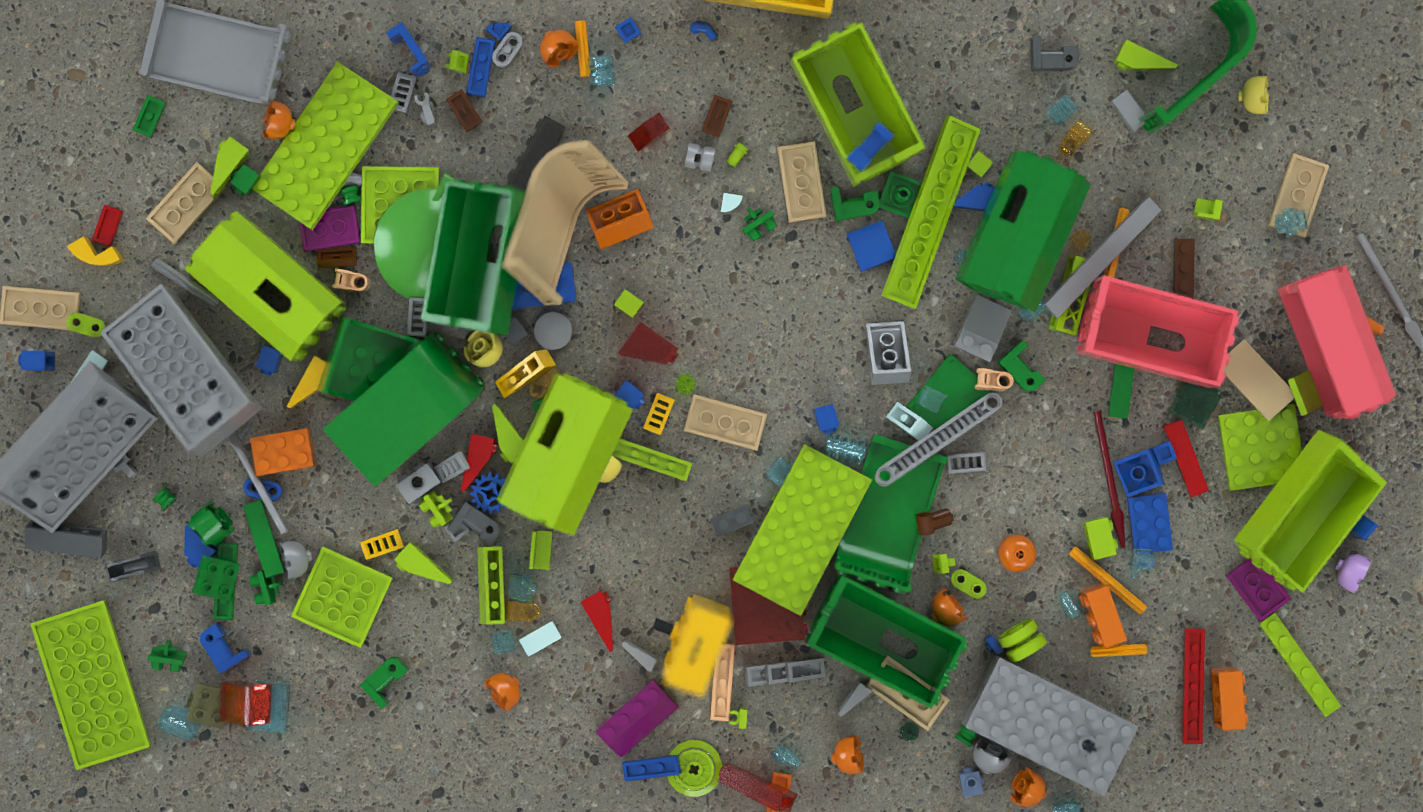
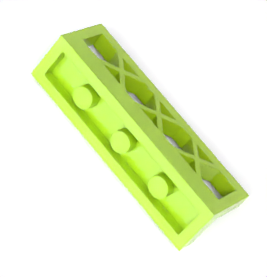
M1068 256L1061 285L1086 258ZM1090 285L1076 298L1079 304L1078 309L1072 312L1069 306L1058 318L1052 315L1048 329L1076 336ZM1070 317L1073 321L1072 330L1063 328L1065 320Z

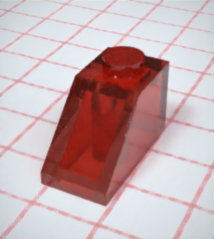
M657 113L630 133L628 138L639 152L670 132V128L661 114Z

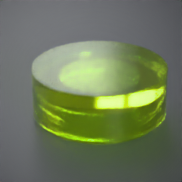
M682 375L676 381V388L682 394H689L695 388V381L689 375Z

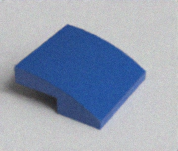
M883 221L847 234L861 272L894 260L896 253Z

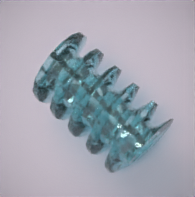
M830 433L825 451H828V457L835 453V459L842 455L843 461L850 457V463L857 459L858 465H860L864 459L867 443L864 447L863 441H859L856 445L855 439H852L848 443V437H844L841 441L840 435L833 439V433Z

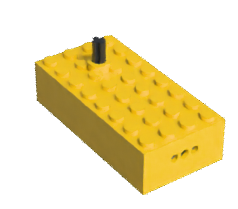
M693 594L692 598L688 596L684 608L685 613L681 615L679 622L676 621L675 624H671L656 618L652 629L670 635L669 639L672 640L671 650H668L664 659L663 677H665V683L703 697L732 619L728 606Z

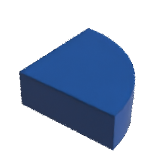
M495 23L489 25L485 30L501 42L512 26L508 23Z

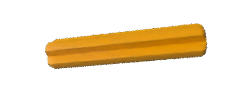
M578 20L575 22L576 41L579 47L580 77H590L591 67L586 21Z
M1114 645L1108 648L1092 646L1090 647V654L1092 657L1147 654V645Z

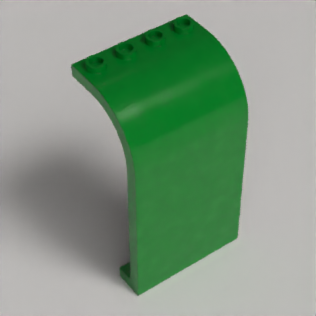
M1218 0L1210 6L1228 30L1230 44L1227 55L1216 68L1166 111L1159 105L1138 119L1140 122L1145 121V124L1142 126L1149 134L1170 123L1251 51L1257 36V21L1252 8L1246 0Z
M433 331L408 355L322 429L374 487L459 415L485 389L484 381L478 375L475 376L471 372L472 368L466 361L462 362L459 359V353L452 346L449 347L445 343L446 339L440 332L436 333Z
M873 434L861 474L872 479V482L838 545L834 568L838 570V574L848 577L850 573L856 575L857 580L867 583L869 579L875 581L876 586L886 588L888 585L894 587L893 591L904 594L905 591L910 592L912 588L910 577L922 535H918L916 514L930 512L948 457L935 454L891 485L880 486L875 481L876 471L911 445ZM882 471L880 478L883 481H888L890 475L888 472Z

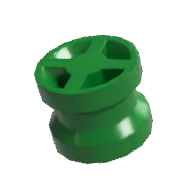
M358 186L347 187L339 191L340 195L343 196V206L361 202V197L358 196Z
M164 487L153 498V501L159 503L161 509L165 511L176 501L177 497L172 495L167 487Z
M962 724L960 732L956 733L954 737L968 747H971L972 740L977 738L979 734Z

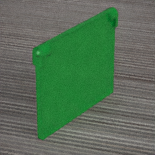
M949 354L906 407L935 430L985 395L992 393V391L975 389L978 376L957 360L954 355Z

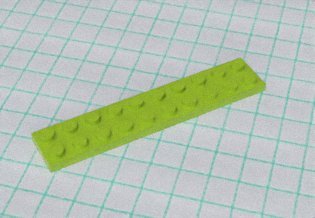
M946 115L881 296L916 309L981 129L953 116Z

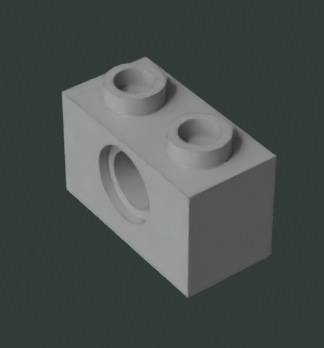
M422 462L414 468L415 472L409 476L406 473L398 479L399 483L396 487L408 504L413 503L441 483L439 476L430 463L424 464ZM417 476L423 480L421 487H416L413 484V480Z

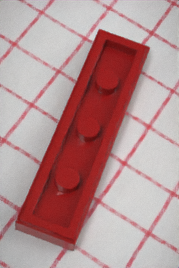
M1182 419L1163 426L1167 439L1171 442L1176 454V462L1190 498L1208 492V486Z

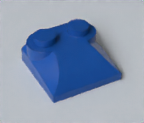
M1150 448L1113 462L1127 498L1164 484L1162 471L1155 454Z

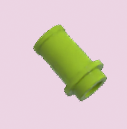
M741 143L734 145L735 149L725 160L734 168H736L744 154L747 155L746 151L748 148Z

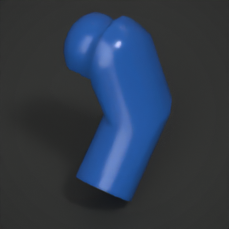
M695 21L690 26V31L693 34L705 33L710 41L718 37V34L708 22Z

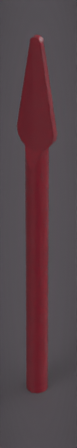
M1095 411L1093 413L1112 506L1111 518L1122 548H1125L1124 515L1119 507L1101 411Z

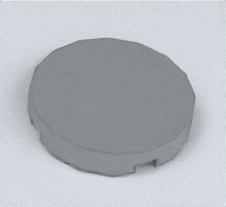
M546 313L535 324V338L545 349L559 350L565 347L571 340L572 325L568 318L560 313Z

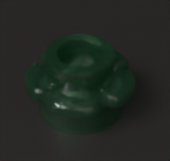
M907 722L904 726H901L900 734H902V738L905 741H913L918 737L919 729L913 723Z

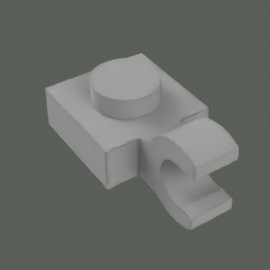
M427 92L424 93V101H419L418 96L415 95V102L422 106L423 112L420 113L423 123H427L429 127L436 126L437 123Z
M126 453L112 468L116 473H120L122 470L129 478H134L139 473L128 464L132 459Z

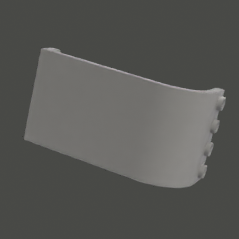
M157 0L139 74L144 77L262 105H272V101L275 100L277 95L276 85L277 81L281 78L282 70L280 68L286 58L285 48L286 44L290 41L291 31L286 25L279 23L278 28H272L167 3L165 0Z

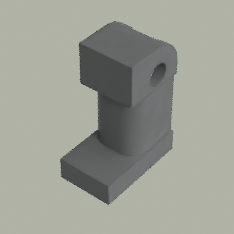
M1033 36L1030 39L1031 71H1067L1078 63V46H1063L1061 50H1041V36Z
M464 501L447 527V530L454 534L462 522L479 533V538L492 545L499 534L498 523L466 501ZM492 526L493 530L488 532L486 528Z
M156 551L104 564L109 583L129 578V576L141 575L161 569Z

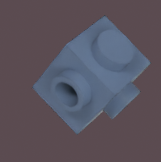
M973 766L962 768V771L958 772L963 797L983 794L981 786L984 784L983 774L979 773L977 768L973 769Z

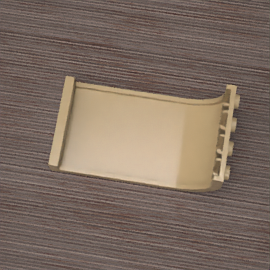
M583 140L562 144L547 153L537 164L531 175L504 260L503 267L544 305H561L562 297L555 290L575 224L583 206L595 195L608 190L627 189L629 183L590 141Z

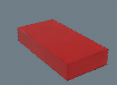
M104 205L92 241L112 247L124 211Z

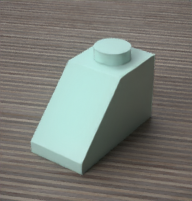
M899 402L895 404L886 416L918 441L928 435L933 429L921 417Z

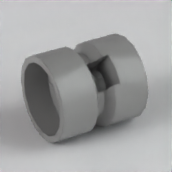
M689 143L684 167L691 169L699 167L701 171L711 173L716 148L708 146L701 148L698 144ZM696 154H701L700 161L695 160Z

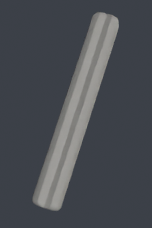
M160 259L154 260L152 268L210 306L216 307L220 299Z

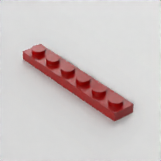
M1184 628L1183 744H1203L1205 629Z

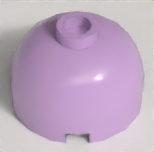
M1351 554L1344 560L1340 559L1335 567L1338 570L1337 580L1339 584L1346 590L1355 593L1360 586L1357 583L1364 579L1371 559L1360 554Z

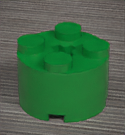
M212 501L207 502L193 514L188 522L190 528L199 533L201 541L206 546L210 544L217 546L235 530V527L231 528L233 522L229 515L221 507L215 508L213 506L215 503Z

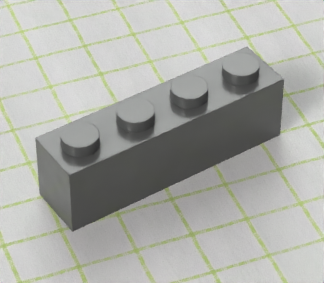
M30 520L25 527V549H31L35 552L48 551L52 554L63 553L73 557L86 556L90 559H99L107 551V530L60 524L51 533L35 521Z

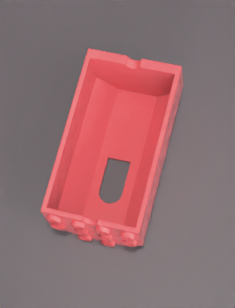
M1347 265L1314 274L1277 289L1307 368L1310 370L1319 393L1326 417L1353 419L1361 416L1360 412L1379 409L1378 405L1391 402L1392 398L1396 397Z
M1104 275L1094 280L1092 288H1095V290L1088 294L1077 335V341L1081 343V346L1078 345L1077 354L1206 388L1220 387V384H1223L1226 375L1224 368L1230 360V354H1227L1228 346H1232L1234 343L1235 335H1233V332L1239 323L1237 310ZM1151 326L1181 334L1185 340L1183 349L1175 352L1148 345L1147 340Z

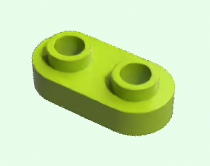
M72 313L66 320L67 327L71 331L90 337L102 336L100 332L105 329V324L102 320L81 313ZM77 318L80 320L79 326L73 325L72 322L74 319ZM97 324L99 326V330L97 332H94L92 330V325Z
M957 569L951 574L950 581L959 590L976 599L985 595L986 585L977 577L963 569ZM959 576L964 577V581L961 583L957 581ZM978 585L980 586V591L976 593L974 592V587Z

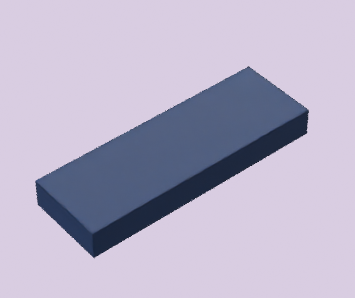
M476 37L466 91L467 95L486 98L493 60L492 55L496 44L495 40Z
M679 755L622 762L625 781L681 774Z

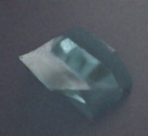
M173 704L169 708H164L157 727L180 738L193 741L200 724L186 721L185 717L188 709Z

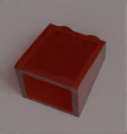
M639 322L618 352L623 357L668 365L669 362L673 364L679 356L677 347L642 322Z
M243 681L222 682L220 690V721L241 726L270 723L272 684Z

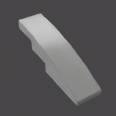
M824 658L744 667L747 687L826 677Z

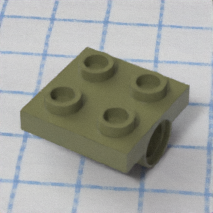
M196 682L194 691L188 697V711L185 720L223 729L235 692Z

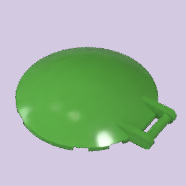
M446 172L438 189L417 190L395 201L383 214L376 229L374 254L379 271L385 281L397 293L407 299L409 297L425 298L446 181L453 182L455 179Z

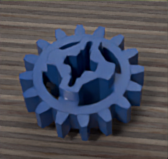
M492 472L488 474L487 478L482 474V480L476 478L475 482L477 485H471V488L475 489L474 492L470 493L471 496L475 497L471 502H477L476 509L482 507V513L489 510V513L493 514L494 509L499 513L501 512L500 507L506 508L507 506L501 503L490 506L492 501L497 500L498 496L488 498L489 494L485 491H489L492 488L494 489L493 493L499 495L498 483L503 486L506 478L500 480L499 474L493 477ZM492 480L489 486H481L485 481ZM478 493L482 494L484 498L483 503L480 501Z

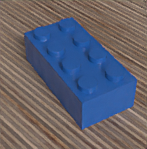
M571 262L563 264L555 290L562 297L561 304L577 302L573 265ZM517 280L512 310L548 306L544 305Z

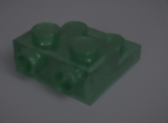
M1182 382L1167 413L1203 430L1211 413L1214 412L1221 395L1218 394L1219 390L1216 388H1206Z

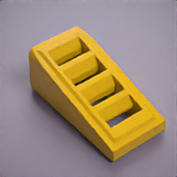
M657 393L643 429L661 435L675 400ZM658 400H662L664 402L669 403V406L666 407L657 402ZM655 407L666 410V413L663 414L656 411ZM655 414L663 417V420L655 419L652 415ZM652 421L660 424V428L649 425V422Z
M398 529L360 542L366 560L404 547ZM391 535H394L397 546H393L390 538ZM385 537L389 546L388 549H386L383 541ZM376 540L379 541L382 551H378L375 543ZM368 543H371L374 554L370 553Z

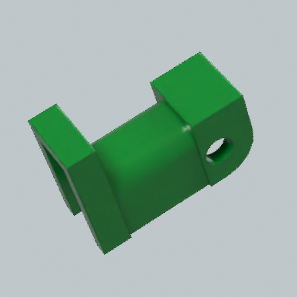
M839 187L830 189L836 222L870 216L879 209L880 202L877 190L865 192L862 194V197L841 200ZM870 202L872 204V208H868L866 203Z
M1021 340L997 363L1005 372L1012 375L1014 382L1023 391H1034L1046 380L1037 370L1032 371L1018 356L1029 346L1024 340ZM1028 378L1031 379L1030 385L1027 384Z
M391 657L365 679L360 686L382 709L389 701L381 691L394 679L398 680L410 668L399 657ZM391 664L396 666V670L391 668Z

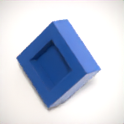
M632 17L615 27L625 44L641 35V31Z
M1169 440L1151 447L1159 466L1177 459Z
M991 634L984 638L987 642L984 645L990 653L995 652L999 655L1004 651Z

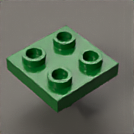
M890 171L879 200V208L909 219L922 182Z
M203 555L192 593L230 601L240 564Z

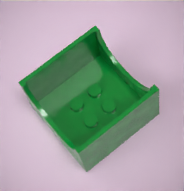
M340 316L318 390L325 394L355 401L417 347L420 340Z

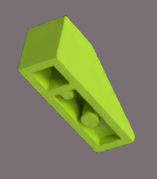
M1127 39L1122 43L1113 61L1118 69L1125 72L1127 70L1173 71L1178 66V64Z
M229 137L227 140L224 139L218 147L219 151L210 191L213 199L217 198L231 180L234 171L239 170L250 156L249 150L232 137Z
M494 404L492 409L499 447L502 451L500 455L506 463L510 461L512 464L524 439L499 406Z
M410 542L394 559L397 562L395 565L403 572L406 570L408 573L446 584H451L454 581L413 542Z

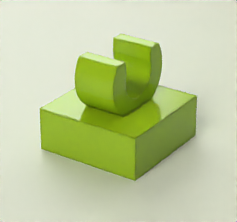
M452 50L451 53L447 54V57H450V63L445 64V67L458 73H466L469 54Z
M932 554L934 574L950 573L949 566L956 565L955 558H947V554Z
M740 707V713L737 710H730V714L737 715V719L735 721L730 720L729 724L737 725L739 723V729H746L748 707Z

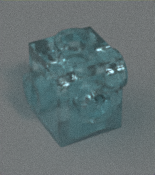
M1293 208L1281 210L1282 214L1274 215L1278 234L1286 233V237L1297 235L1299 230L1308 229L1305 210L1293 211Z
M510 574L509 601L532 603V596L536 595L537 583H533V575Z

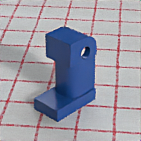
M880 122L873 128L872 133L863 143L856 147L847 157V160L860 172L865 169L871 162V159L894 136Z
M218 622L201 633L200 642L221 674L252 654L247 648L234 655L223 638L226 633Z

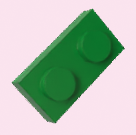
M147 95L133 131L152 139L167 103Z

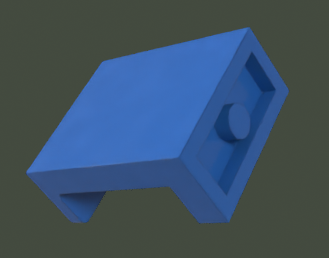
M402 22L386 32L394 45L404 39L417 58L418 63L409 68L415 77L418 75L422 77L430 71L431 64Z

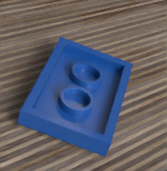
M1166 493L1128 497L1127 503L1134 555L1173 550Z

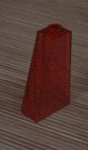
M725 764L719 772L718 782L774 811L790 812L798 795L733 764Z

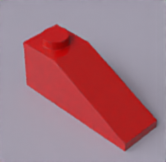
M471 434L466 460L470 468L464 471L461 491H467L490 461L492 455L497 453L498 443L495 442L496 438Z
M599 590L583 599L581 604L607 649L611 652L614 649L610 605L612 600L607 592L603 593L602 590Z

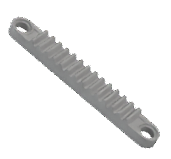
M989 393L882 465L875 473L876 483L880 486H889L912 469H915L931 456H934L937 452L996 413L1002 406V398L996 393ZM989 398L996 400L997 406L995 408L988 406L987 400ZM882 471L889 473L890 479L888 481H883L880 478Z

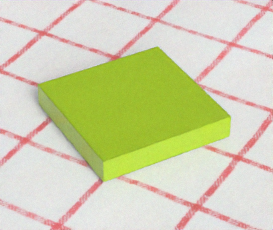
M1310 370L1303 371L1288 379L1302 416L1323 405Z

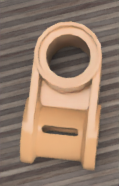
M335 268L336 278L332 288L365 292L370 288L371 281L368 276ZM359 278H364V286L358 288L357 280Z
M978 368L976 370L978 379L975 389L1004 392L1013 385V377L1008 372ZM1000 378L1006 380V386H1002L999 383Z

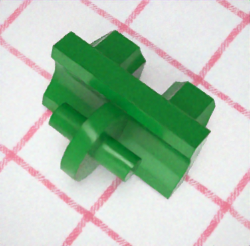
M751 208L747 209L750 215L744 218L745 222L748 223L752 219L754 222L743 228L742 232L744 235L747 234L753 242L762 237L757 229L758 226L763 224L768 232L777 227L773 218V212L770 210L760 218H757L758 215L763 213L760 208L754 212Z
M263 570L249 577L252 587L259 585L262 592L254 594L256 604H265L267 606L276 603L275 595L280 594L278 586L283 585V581L277 582L275 576L267 579Z
M167 640L165 645H158V648H152L151 653L148 654L147 661H151V667L154 670H162L164 663L170 664L171 672L179 673L187 658V652L178 651V647L172 646V641Z

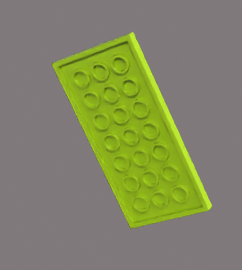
M337 61L296 121L293 131H289L260 174L261 177L253 187V190L313 230L399 102Z
M804 444L738 568L733 581L801 616L872 479Z
M106 600L30 623L76 770L151 747L152 745Z

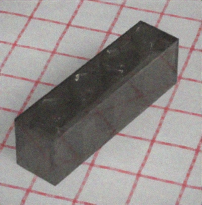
M544 116L543 119L539 118L535 125L537 130L534 136H529L525 144L527 146L525 152H520L516 160L518 164L515 170L512 168L507 176V179H509L507 183L516 189L527 191L535 167L547 153L556 148L566 130L565 126L547 116Z

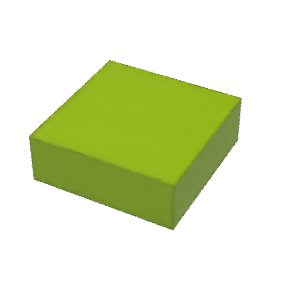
M978 151L970 160L967 168L982 178L993 162Z

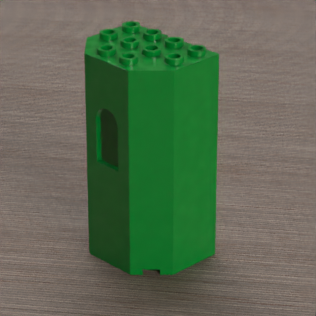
M1027 150L1026 153L1021 151L1010 152L955 280L973 291L1035 313L1091 185L1085 181L1086 177L1078 174L1077 170L1070 167L1065 168L1054 163V160L1047 156L1037 157L1036 153ZM1020 186H1025L1027 188V197L1016 222L1006 221Z
M454 179L453 182L446 181L421 320L464 329L508 335L517 279L503 267L526 191L511 186H505L504 188L490 183L484 185L476 181L469 183L461 179ZM503 225L504 229L498 262H487L493 230L497 226Z
M838 574L836 578L838 583L831 585L811 624L810 631L812 634H807L805 639L806 645L931 709L934 705L937 706L941 699L939 694L942 688H946L950 682L948 677L950 671L956 670L959 664L957 659L960 653L964 654L967 649V638L850 577ZM887 628L913 641L917 645V653L913 658L905 659L879 645ZM887 655L929 684L931 686L930 690L912 677L887 664L883 668L881 664Z

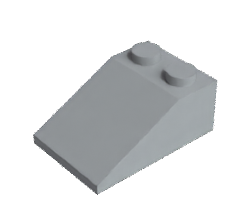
M976 295L953 347L987 363L990 362L1012 310Z
M904 321L866 324L871 385L909 382L912 371Z

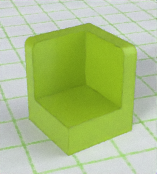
M1196 199L1193 217L1211 221L1220 220L1223 201Z
M624 290L614 306L631 318H634L644 302L629 291Z

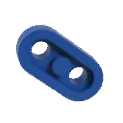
M250 478L247 479L243 485L244 492L249 497L261 499L257 490L251 491V487L254 484ZM260 479L272 502L278 501L282 496L280 485L276 482ZM271 490H276L275 495L271 496L269 494Z

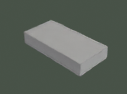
M1125 90L1110 101L1132 132L1145 124V121L1140 122L1138 120L1145 113L1128 90Z

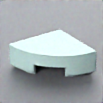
M724 193L721 212L734 210L741 203L743 196Z

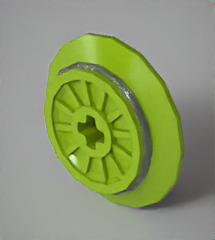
M688 740L679 743L670 752L669 756L679 755L681 774L667 776L669 783L677 792L685 796L699 797L708 794L718 785L722 776V762L719 753L712 745L701 740ZM690 765L699 766L698 772H690Z

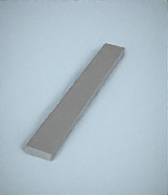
M1146 197L1043 305L1055 318H1058L1154 219L1161 209L1150 197Z

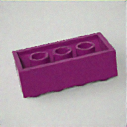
M653 678L597 727L595 732L608 747L622 758L678 709L679 706Z

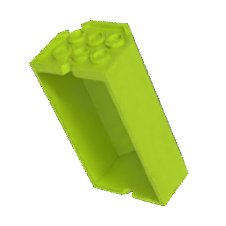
M854 22L848 25L842 33H839V31L832 33L828 36L826 42L822 43L819 40L811 44L810 49L807 51L801 49L795 52L790 63L853 187L861 184L860 181L862 180L863 182L869 181L904 163L926 148L862 22L859 24ZM841 75L849 78L863 105L846 114L832 86L833 80ZM880 122L894 136L871 159V162L865 169L860 172L847 160V157L856 147L863 143L872 133L873 128Z
M235 211L230 215L231 220L227 219L219 223L197 248L191 257L193 263H188L185 270L286 358L294 362L302 361L308 355L307 350L311 346H316L321 340L319 335L324 331L328 332L334 325L332 321L344 314L346 311L344 307L347 303L249 218ZM266 278L291 299L292 306L287 313H277L254 293Z
M555 373L497 497L498 502L534 521L545 524V526L574 536L633 411L632 408L627 407L628 402L566 373L563 376ZM563 417H564L563 424H562V426H561V428H560V430H559V432H558V434H557V436H556V439H555V441H554V443H553L551 449H549V447H550V445H551V443H552V441H553V439H554V437H555V434H556V432H557V430H558V428H559V426H560V424H561V422H562V419H563Z
M1318 430L1234 539V543L1242 556L1247 559L1250 558L1252 560L1251 563L1258 569L1262 568L1267 574L1273 575V579L1280 585H1285L1293 592L1298 590L1304 593L1388 482L1373 468L1363 462L1361 457L1344 441Z

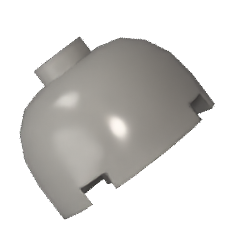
M297 541L279 543L280 555H282L286 579H294L306 573L308 562L312 561L310 550H306L304 545Z
M985 738L978 739L973 751V759L980 770L985 774H995L1004 771L1013 756V753H1009L1010 749L992 740L988 742L984 741Z

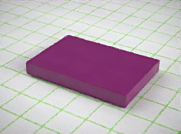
M356 205L327 209L313 230L299 221L304 252L361 243Z
M1249 558L1228 573L1226 577L1259 622H1262L1290 601L1291 598L1284 588L1273 579V575L1267 574L1262 568L1258 569Z

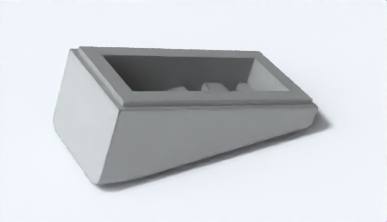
M398 72L391 97L405 104L404 106L398 105L394 111L408 114L417 77ZM401 79L411 81L410 85L401 83ZM399 86L409 88L408 92L398 90ZM397 93L406 95V99L397 97Z
M409 297L407 336L426 338L428 336V321L423 320V323H413V319L421 320V316L413 315V312L423 311V308H415L414 304H424L425 298ZM413 327L423 328V331H413Z
M461 451L434 467L442 483L451 480L470 468Z
M986 451L947 455L948 474L988 470ZM977 456H980L981 467H978ZM969 457L973 458V467L971 468ZM953 458H957L958 469H954ZM961 458H965V468H962Z
M624 640L622 643L623 648L647 671L651 672L658 657Z
M860 681L857 682L837 709L838 715L841 717L871 694L872 690Z

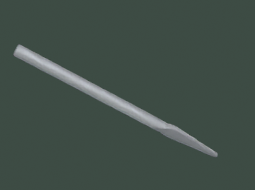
M1364 233L1359 234L1356 237L1404 320L1406 332L1423 352V336L1418 323L1411 319Z
M233 432L227 437L229 444L235 449L281 535L287 533L288 530L261 480L256 476V471L243 450L240 439Z

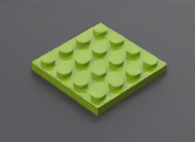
M362 166L361 244H374L375 233L380 219L386 210L399 198L417 190L438 189L440 168Z
M1295 404L1286 405L1269 421L1257 409L1217 415L1229 491L1277 484L1302 452Z
M323 546L291 617L362 648L393 577Z

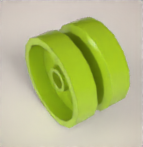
M1034 618L1026 619L1014 625L997 638L1002 648H1009L1006 655L1011 663L1028 657L1047 643L1042 632L1035 633L1038 625Z

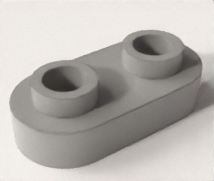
M510 32L506 34L493 52L492 59L497 67H508L521 50L523 39L518 33ZM516 40L517 44L515 46H511L510 41ZM501 55L506 56V60L503 62L499 61Z

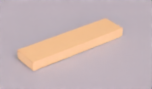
M735 644L722 645L714 667L710 720L729 721Z

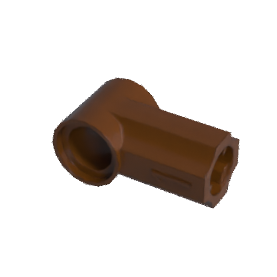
M945 508L932 513L922 512L916 514L918 535H931L937 529L950 526L954 521L950 509Z

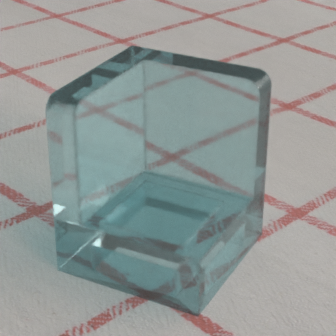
M1065 94L1046 113L1057 125H1061L1078 107Z
M924 386L916 404L934 413H938L947 395Z
M778 457L765 475L781 487L792 466L781 457Z
M1133 550L1130 568L1132 578H1137L1138 570H1150V567L1155 566L1153 550Z
M512 630L492 634L491 639L495 655L511 652L516 649Z

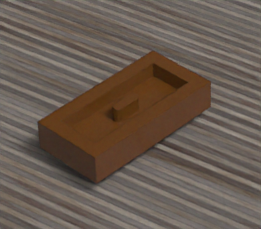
M462 89L446 99L467 133L483 123Z
M714 95L701 131L719 138L733 101Z
M356 247L318 250V268L357 265Z

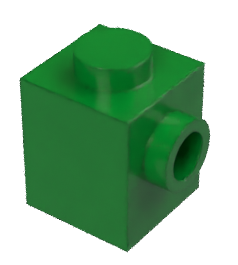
M243 164L239 170H235L232 174L230 184L235 186L233 190L241 196L244 193L250 196L253 187L261 176Z

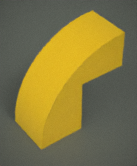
M84 236L67 246L74 256L89 264L112 266L124 261L116 247H110L98 254L89 238Z

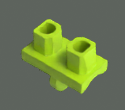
M435 490L423 497L424 500L419 504V507L423 512L431 509L434 516L429 519V522L434 528L440 525L443 526L453 519L449 513L452 511L449 503L453 501L451 498L445 500L443 495L438 496Z

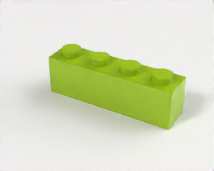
M502 546L477 547L480 624H505Z

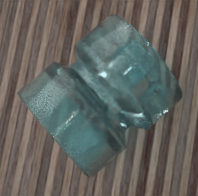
M603 55L588 58L589 70L593 71L590 75L591 86L615 84L614 72L611 71L614 68L613 56Z

